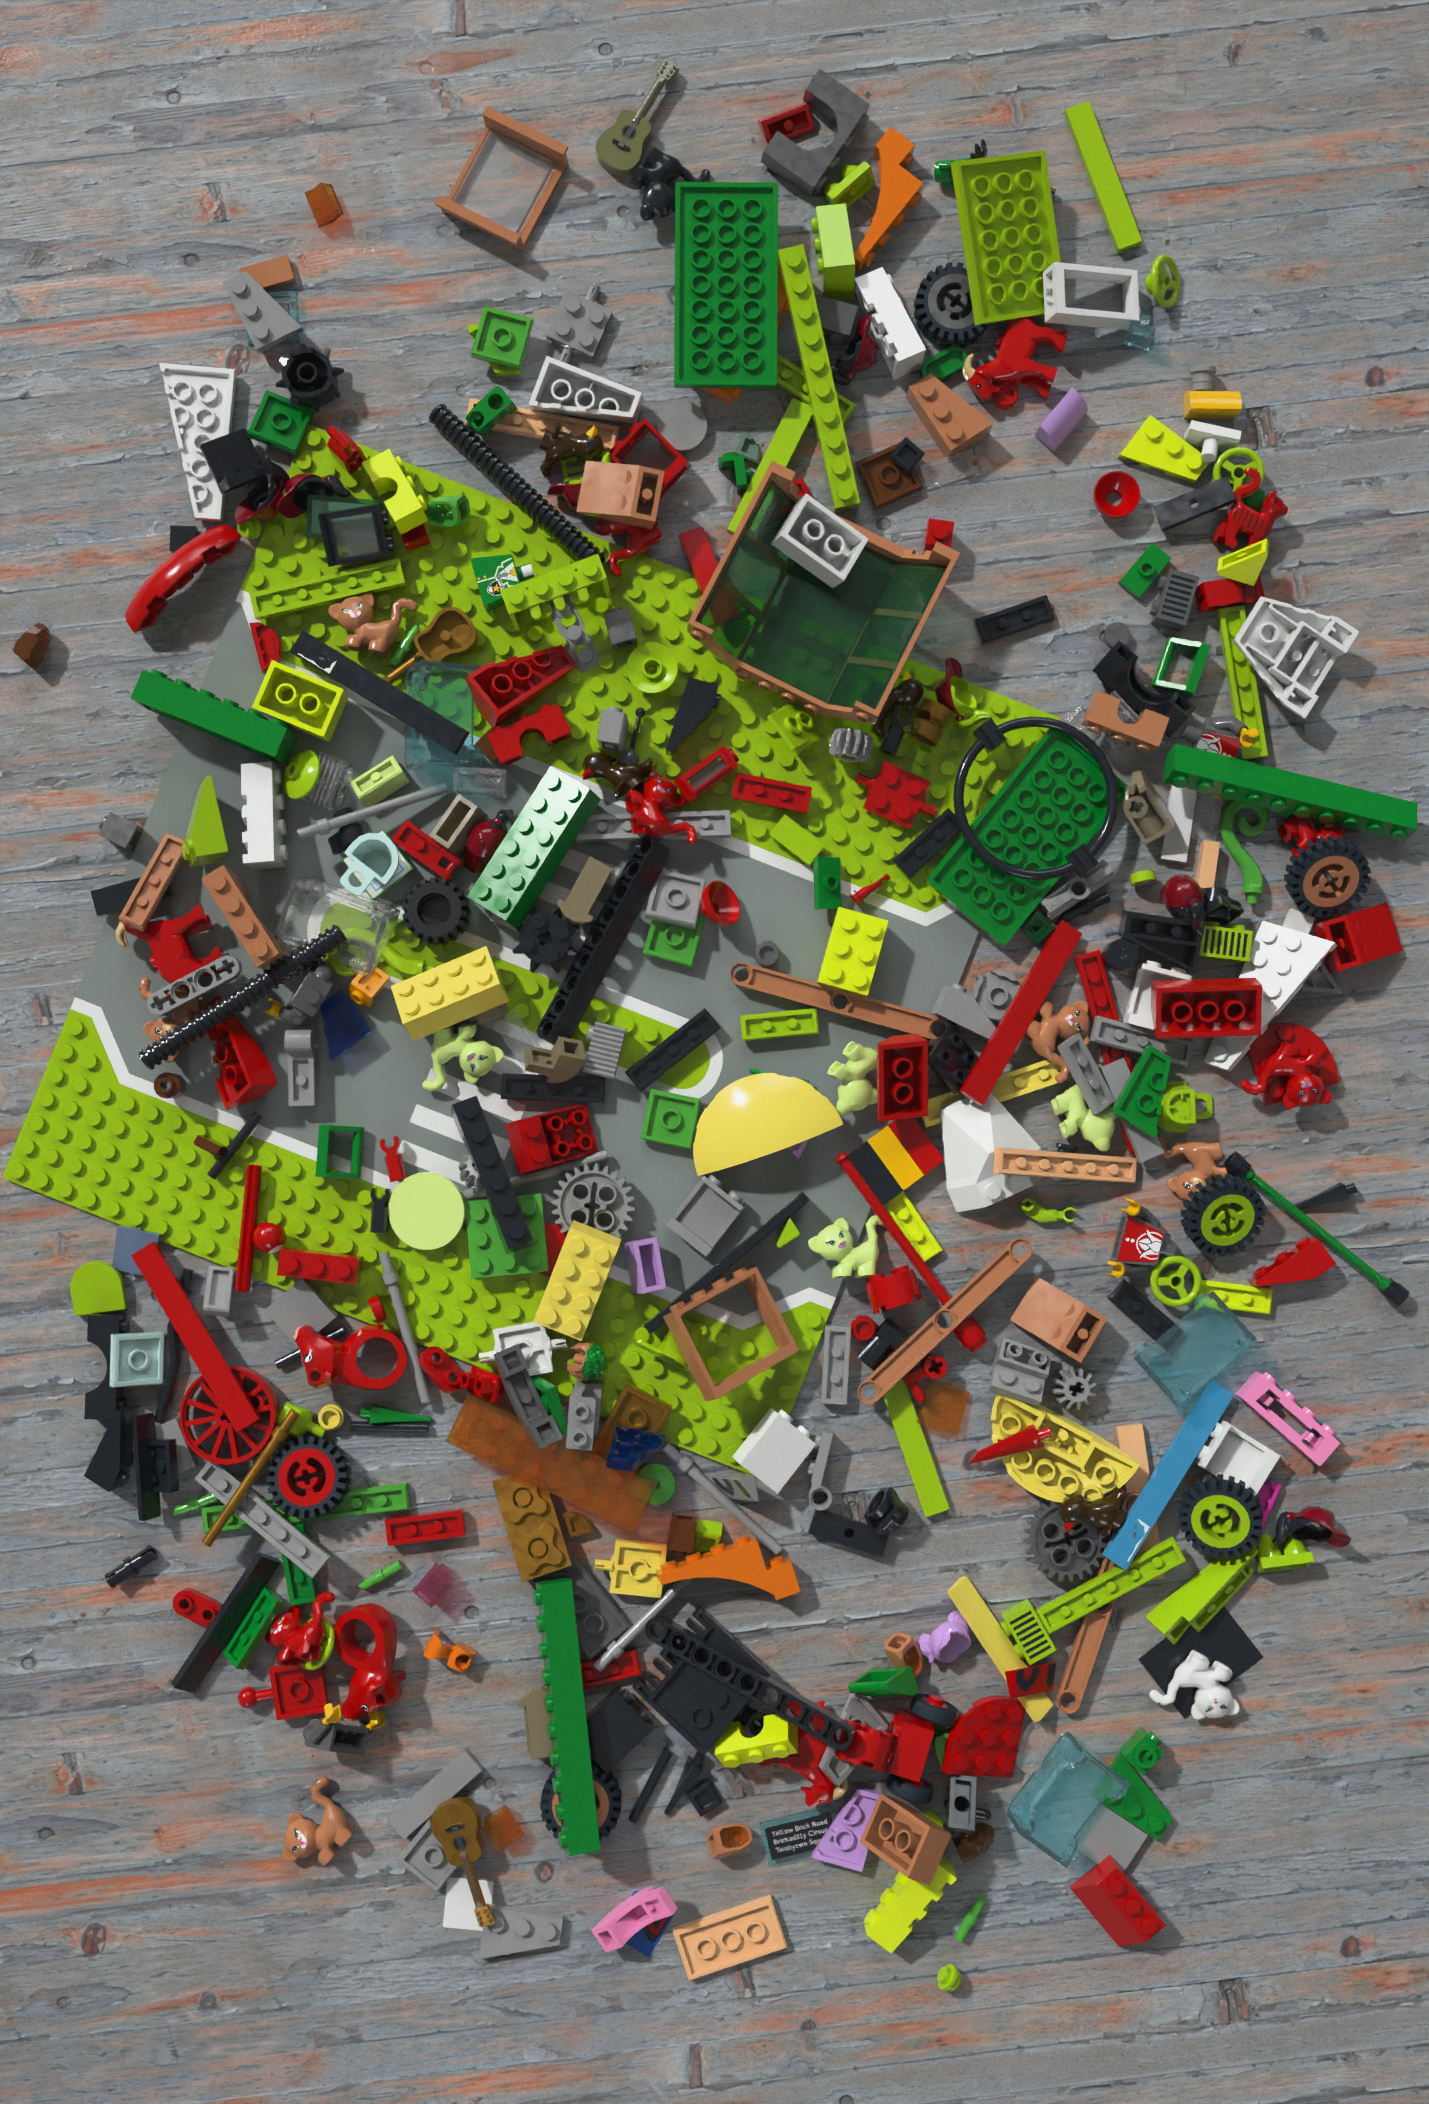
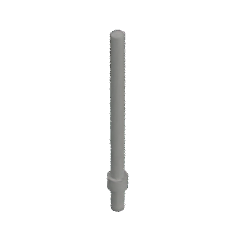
M445 783L435 785L329 820L326 818L318 820L314 825L298 829L297 833L300 840L317 834L322 836L331 833L332 829L448 793V789Z
M607 1150L513 1176L509 1179L512 1187L572 1171L576 1166L582 1168L585 1163L592 1165L609 1160ZM481 1187L478 1193L475 1191V1188L461 1191L465 1201L478 1197L480 1199L487 1198L483 1187Z
M389 1251L379 1254L384 1271L382 1275L385 1285H388L421 1403L431 1401L423 1370L419 1364V1355L398 1286L399 1276L397 1270L394 1271Z
M669 1442L664 1446L662 1451L676 1463L675 1466L682 1473L686 1472L775 1555L781 1551L782 1546L692 1464L693 1461L686 1454L683 1456Z
M695 1578L677 1581L617 1641L614 1640L607 1647L608 1650L593 1664L595 1668L601 1672L614 1658L618 1659L625 1652L624 1648L645 1628L646 1623L650 1619L655 1618Z

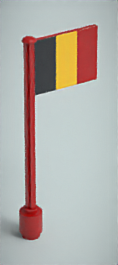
M914 1118L893 1120L849 1154H839L835 1159V1163H839L937 1299L944 1305L951 1298L883 1207L943 1162L944 1158ZM971 1313L952 1330L965 1349L968 1348L970 1352L978 1350L987 1342L985 1338L986 1333Z

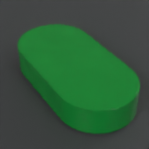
M950 346L927 359L921 366V379L931 373L939 381L944 382L962 372L964 362L968 356L966 350L960 346Z

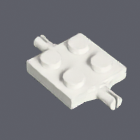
M534 1322L493 1329L494 1351L479 1353V1358H483L480 1359V1364L495 1361L494 1354L518 1344L528 1363L529 1368L527 1371L529 1376L554 1371L552 1362L553 1350L568 1348L567 1343H563L567 1339L564 1337L551 1340L547 1334L546 1327Z

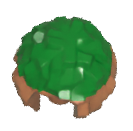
M593 1341L577 1343L570 1348L571 1350L580 1351V1353L574 1355L573 1360L577 1365L567 1363V1371L579 1381L594 1380L604 1375L605 1371H607L608 1361L605 1356V1350H603L601 1345H597Z

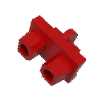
M472 1366L471 1372L463 1371L461 1374L460 1387L486 1400L500 1403V1395L505 1388L499 1374L477 1366Z

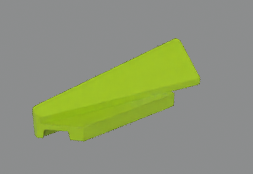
M1251 1544V1550L1247 1553L1242 1550V1554L1239 1557L1231 1553L1230 1559H1224V1554H1221L1219 1559L1216 1558L1147 1613L1146 1618L1173 1645L1177 1643L1190 1625L1199 1633L1252 1576L1254 1568L1250 1565V1561L1259 1553V1550Z

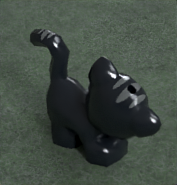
M654 147L646 157L644 165L637 167L629 182V185L634 189H640L645 185V189L640 196L642 204L640 207L641 218L644 221H649L653 218L661 219L675 212V191L667 182L678 177H682L686 182H709L711 173L708 169H703L700 177L695 178L688 169L682 166L677 158L665 154Z

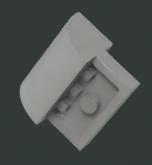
M1003 1337L991 1366L990 1374L992 1375L989 1391L1038 1407L1042 1401L1045 1380L1049 1375L1052 1353Z

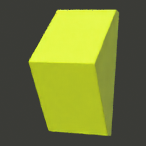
M1268 539L1219 558L1218 574L1254 586L1268 556Z

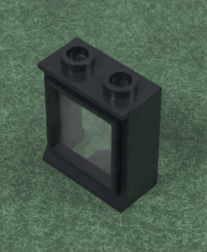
M382 503L318 514L328 567L390 557L392 555L391 551L395 550L392 534L388 535L386 525L390 524L387 508H382Z

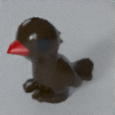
M602 752L590 753L585 757L583 761V780L595 778L608 781L615 788L616 794L614 797L616 800L622 799L628 790L640 792L645 785L642 778L648 777L653 766L652 758H648L642 764L636 765L630 763L613 764L616 758H611V755H606Z
M1115 1486L1107 1497L1097 1499L1090 1504L1086 1503L1087 1496L1082 1497L1081 1494L1064 1500L1059 1507V1514L1065 1523L1066 1531L1069 1532L1072 1528L1083 1522H1089L1100 1527L1099 1533L1102 1536L1110 1535L1112 1529L1117 1530L1125 1517V1511L1120 1509V1500L1126 1495L1123 1486L1119 1489Z

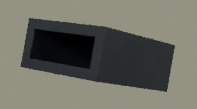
M619 1685L586 1715L590 1756L606 1773L612 1770L653 1730L652 1715L644 1707L640 1709L635 1704V1698L632 1693L626 1688L622 1690Z

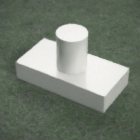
M1191 420L1185 432L1184 440L1191 445L1202 447L1201 459L1205 462H1213L1216 460L1218 451L1225 452L1238 445L1242 431Z

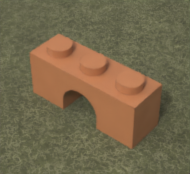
M1096 691L1092 695L1081 725L1087 726L1086 729L1089 732L1095 734L1103 732L1111 735V739L1116 742L1126 743L1127 741L1135 744V748L1143 752L1155 751L1159 747L1170 719L1169 717L1145 709L1140 713L1137 723L1126 724L1118 716V706L1121 699L1100 691Z

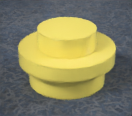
M335 1404L324 1406L318 1414V1421L326 1430L338 1429L343 1424L345 1418L341 1407Z

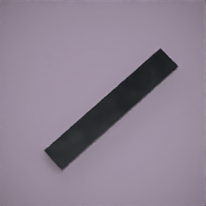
M260 1552L256 1553L172 1680L171 1684L175 1689L191 1693L196 1692L253 1606L262 1589L280 1565V1561L277 1558Z

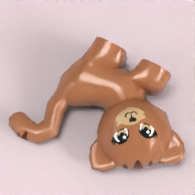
M144 977L141 979L139 991L140 996L147 1001L148 997L152 994L149 991L151 980ZM177 989V996L180 999L188 997L189 993ZM170 995V998H168V999L165 1000L166 1002H167V1001H173L174 1004L176 1003V1002L171 998V995ZM200 997L173 1011L171 1018L165 1017L146 1022L143 1025V1030L150 1036L151 1042L154 1040L159 1041V1037L162 1035L164 1037L167 1036L166 1033L168 1031L173 1032L174 1027H181L180 1024L182 1022L187 1023L188 1018L193 1019L196 1013H201V1010L205 1008L204 997ZM176 1051V1055L173 1057L171 1055L168 1056L169 1059L165 1062L175 1061L179 1056V1052Z
M1157 1135L1165 1152L1160 1156L1170 1159L1176 1155L1184 1154L1194 1166L1193 1170L1173 1176L1166 1183L1168 1188L1176 1192L1183 1202L1184 1200L1192 1201L1187 1194L1191 1190L1197 1194L1199 1190L1195 1185L1199 1182L1203 1187L1207 1186L1204 1179L1210 1177L1212 1180H1215V1175L1221 1174L1225 1178L1227 1174L1226 1168L1217 1167L1216 1162L1223 1159L1219 1143L1207 1144L1202 1141L1192 1140L1184 1144H1176L1168 1149L1165 1148V1138L1162 1135Z

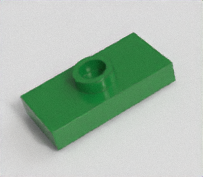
M1151 543L1118 584L1136 599H1139L1172 558L1155 544Z
M815 857L813 858L815 909L837 910L838 907H841L840 858Z

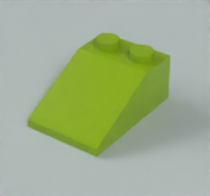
M206 776L198 788L184 840L185 845L181 846L183 858L188 860L189 867L221 862L228 853L212 776Z

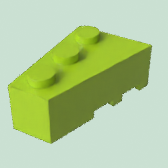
M846 203L816 206L815 218H811L812 234H816L817 237L814 238L815 255H819L817 271L818 275H821L823 297L838 301L854 300L855 259Z

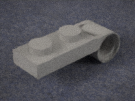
M313 1029L286 1030L284 1044L286 1053H288L289 1106H317Z
M823 1428L820 1435H815L814 1443L816 1445L813 1449L816 1450L814 1460H809L807 1475H810L809 1502L814 1509L820 1511L827 1509L832 1503L831 1491L826 1484L822 1483L833 1433L831 1430ZM822 1490L827 1493V1498L823 1502H816L813 1499L815 1492Z

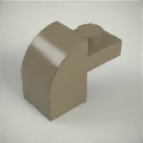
M558 1036L552 1050L529 1045L524 1050L525 1071L545 1075L546 1083H560L573 1078L585 1061L583 1041Z

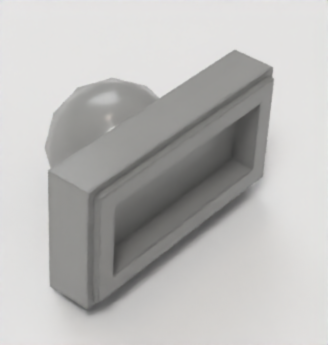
M209 1265L202 1314L229 1317L235 1268Z

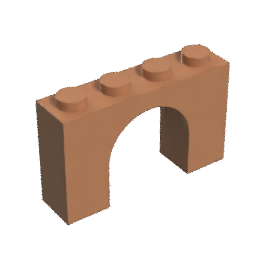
M222 865L201 878L257 968L269 970L270 965H276L279 959L283 961L286 955L290 956L280 938L273 935L264 926L246 898L251 892L238 872Z

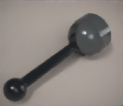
M637 708L635 711L637 718L630 747L620 754L618 764H639V755L634 748L641 719L645 716L643 708Z

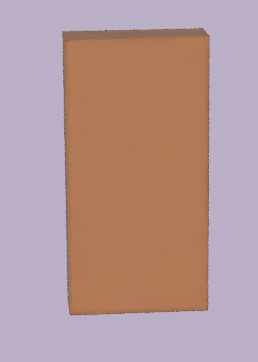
M288 255L239 268L240 273L246 271L265 291L296 282Z

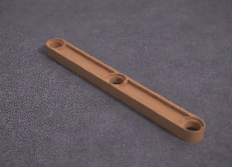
M739 962L733 965L730 970V979L737 986L904 1033L918 1034L925 1039L933 1040L940 1038L932 1033V1027L935 1023H942L945 1027L950 1025L947 1020L751 964ZM738 967H744L748 970L749 976L745 981H737L734 978V971ZM836 995L846 997L847 1006L844 1009L834 1007L833 998Z
M1023 1238L1011 1241L859 1385L857 1390L859 1399L863 1403L873 1404L889 1391L1032 1255V1245L1030 1242ZM1017 1242H1022L1027 1246L1028 1251L1024 1257H1017L1013 1253V1246ZM942 1313H947L952 1317L951 1326L945 1329L941 1328L937 1323V1319ZM869 1384L873 1385L877 1390L875 1398L870 1400L865 1399L861 1393L862 1388Z
M1129 1492L1121 1499L1120 1509L1125 1511V1516L1129 1511L1126 1506L1127 1501L1132 1497L1137 1498L1139 1493ZM1111 1530L1107 1545L1117 1530ZM1106 1557L1102 1558L1095 1577L1117 1565ZM1115 1600L1109 1602L1105 1608L1096 1609L1081 1618L1055 1698L1058 1708L1066 1714L1074 1713L1080 1707ZM1072 1694L1075 1697L1074 1704L1069 1707L1063 1706L1061 1704L1062 1696Z

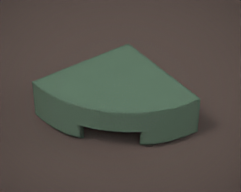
M743 431L735 452L738 455L744 454V461L758 466L759 448L754 438L749 433Z

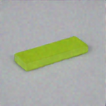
M817 1008L740 1015L742 1041L819 1034Z

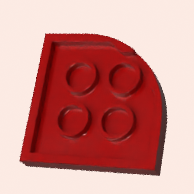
M1294 1023L1268 1024V1028L1253 1041L1250 1049L1247 1051L1257 1084L1260 1073L1265 1067L1266 1060L1278 1051L1283 1042L1301 1048L1299 1055L1301 1057H1304L1306 1053H1312L1324 1059L1322 1066L1317 1069L1311 1068V1072L1322 1078L1325 1087L1340 1083L1333 1058L1326 1044L1313 1031ZM1289 1076L1270 1077L1266 1092L1261 1093L1265 1106L1283 1101L1286 1085L1290 1079Z
M988 1696L972 1703L973 1707L963 1716L959 1715L952 1725L946 1741L941 1771L945 1774L1013 1778L1025 1708L1018 1698L1010 1699V1696Z

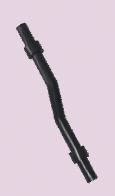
M184 1268L180 1283L187 1295L190 1296L191 1290H189L194 1270ZM170 1320L167 1326L170 1363L163 1388L159 1390L156 1399L158 1406L155 1413V1422L164 1423L168 1405L172 1404L174 1392L172 1391L181 1363L178 1334Z

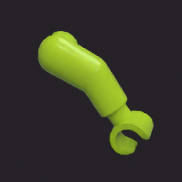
M1024 1198L1020 1202V1210L1038 1223L1063 1220L1065 1223L1071 1224L1075 1221L1065 1217L1067 1211L1077 1212L1075 1208L1068 1207L1063 1211H1057V1209L1047 1210L1031 1198Z

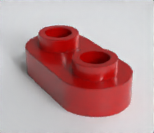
M432 1346L420 1354V1367L442 1392L453 1393L461 1388L459 1384L462 1372L441 1348ZM433 1355H435V1356L437 1357V1359H438V1362H437V1363L433 1361V1359H432V1356H433ZM449 1375L454 1377V1382L450 1381Z
M192 1588L180 1590L173 1598V1608L177 1614L204 1627L209 1626L222 1606L218 1600ZM183 1599L189 1602V1607L182 1605ZM206 1610H209V1611L212 1612V1614H213V1617H212V1618L206 1617V1615H205V1611H206Z

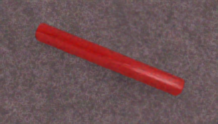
M249 1164L246 1167L235 1291L242 1293L249 1292L251 1287L254 1255L253 1232L257 1224L262 1167L254 1164Z

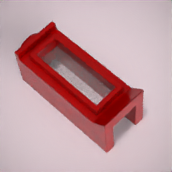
M722 745L688 772L674 780L673 784L685 797L686 803L690 806L738 770L737 762L739 758L731 748L727 750Z

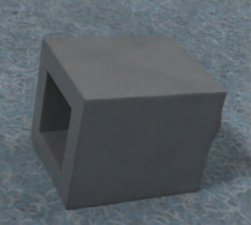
M617 607L609 610L608 614L604 615V620L612 649L617 650L638 644L629 609L623 610L622 607Z
M109 812L108 816H105L100 822V832L98 835L133 851L143 828Z

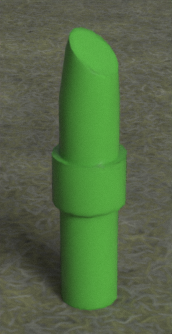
M415 624L406 637L402 639L398 649L389 661V664L394 668L400 665L406 654L412 649L414 637L420 632L418 624Z
M211 1493L202 1497H195L188 1502L175 1506L173 1516L191 1511L195 1512L220 1500Z
M398 1560L388 1567L378 1570L374 1575L360 1583L358 1587L368 1590L377 1584H382L389 1577L404 1569L402 1562Z
M983 1895L978 1896L970 1910H967L963 1917L964 1920L954 1936L958 1941L963 1943L972 1926L976 1924L987 1897Z

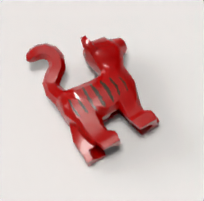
M1252 467L1244 470V473L1251 478V482L1237 487L1234 491L1236 502L1229 505L1225 517L1218 524L1211 541L1220 545L1225 543V545L1235 549L1238 544L1236 537L1240 532L1248 535L1247 546L1264 540L1271 532L1274 521L1287 514L1288 507L1282 499L1276 496V491L1267 493L1263 501L1262 512L1260 513L1242 503V497L1254 493L1261 484L1260 473Z

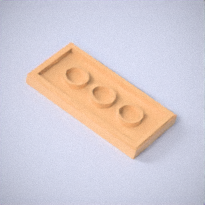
M771 1895L673 1927V1934L689 1981L788 1948Z

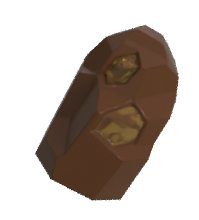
M41 623L33 625L16 641L12 649L20 659L34 670L45 660L44 656L48 653V644L51 640L49 629Z
M975 1822V1831L973 1834L969 1833L968 1837L951 1835L963 1863L977 1858L981 1853L988 1850L994 1838V1830L991 1825Z

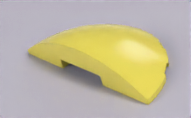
M760 1073L743 1077L718 1092L708 1107L704 1109L696 1127L695 1142L693 1143V1157L697 1175L700 1176L726 1169L801 1143L843 1125L842 1119L831 1101L802 1079L777 1075L776 1073Z
M998 1393L995 1397L991 1413L993 1444L1033 1424L1037 1430L1048 1426L1052 1430L1053 1436L1042 1440L1044 1447L1000 1457L1007 1467L1008 1474L1023 1488L1041 1498L1062 1503L1070 1497L1081 1494L1082 1497L1087 1496L1086 1502L1095 1501L1103 1498L1104 1494L1112 1491L1115 1486L1118 1489L1121 1488L1140 1466V1463L1107 1440L1045 1406L1039 1405L1037 1407Z

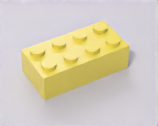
M487 946L391 986L402 1024L413 1041L509 1002L498 968Z
M573 1220L533 1322L582 1341L622 1239Z

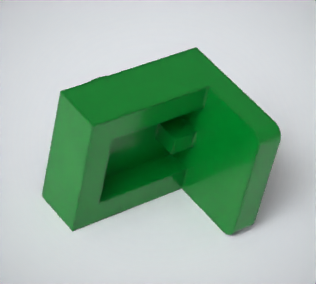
M729 452L723 454V457H718L719 470L734 469L736 492H746L747 484L751 482L750 467L745 468L744 454L738 455L736 452Z

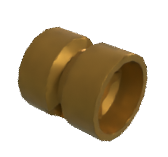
M924 699L917 711L919 718L913 719L907 732L916 740L936 747L943 735L941 728L947 727L953 712L936 701Z

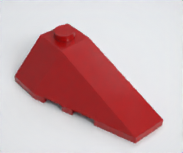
M559 645L535 651L532 655L519 658L515 656L499 663H495V661L486 663L467 675L465 679L478 711L491 727L495 728L519 713L576 668L578 664L565 648Z
M216 995L208 1005H215V1001H221L222 996ZM231 1015V1019L228 1021L225 1019L224 1024H218L215 1030L211 1028L210 1033H208L209 1039L214 1041L215 1055H212L213 1064H218L220 1078L216 1079V1083L226 1110H232L263 1097L278 1084L269 1060L234 1015Z

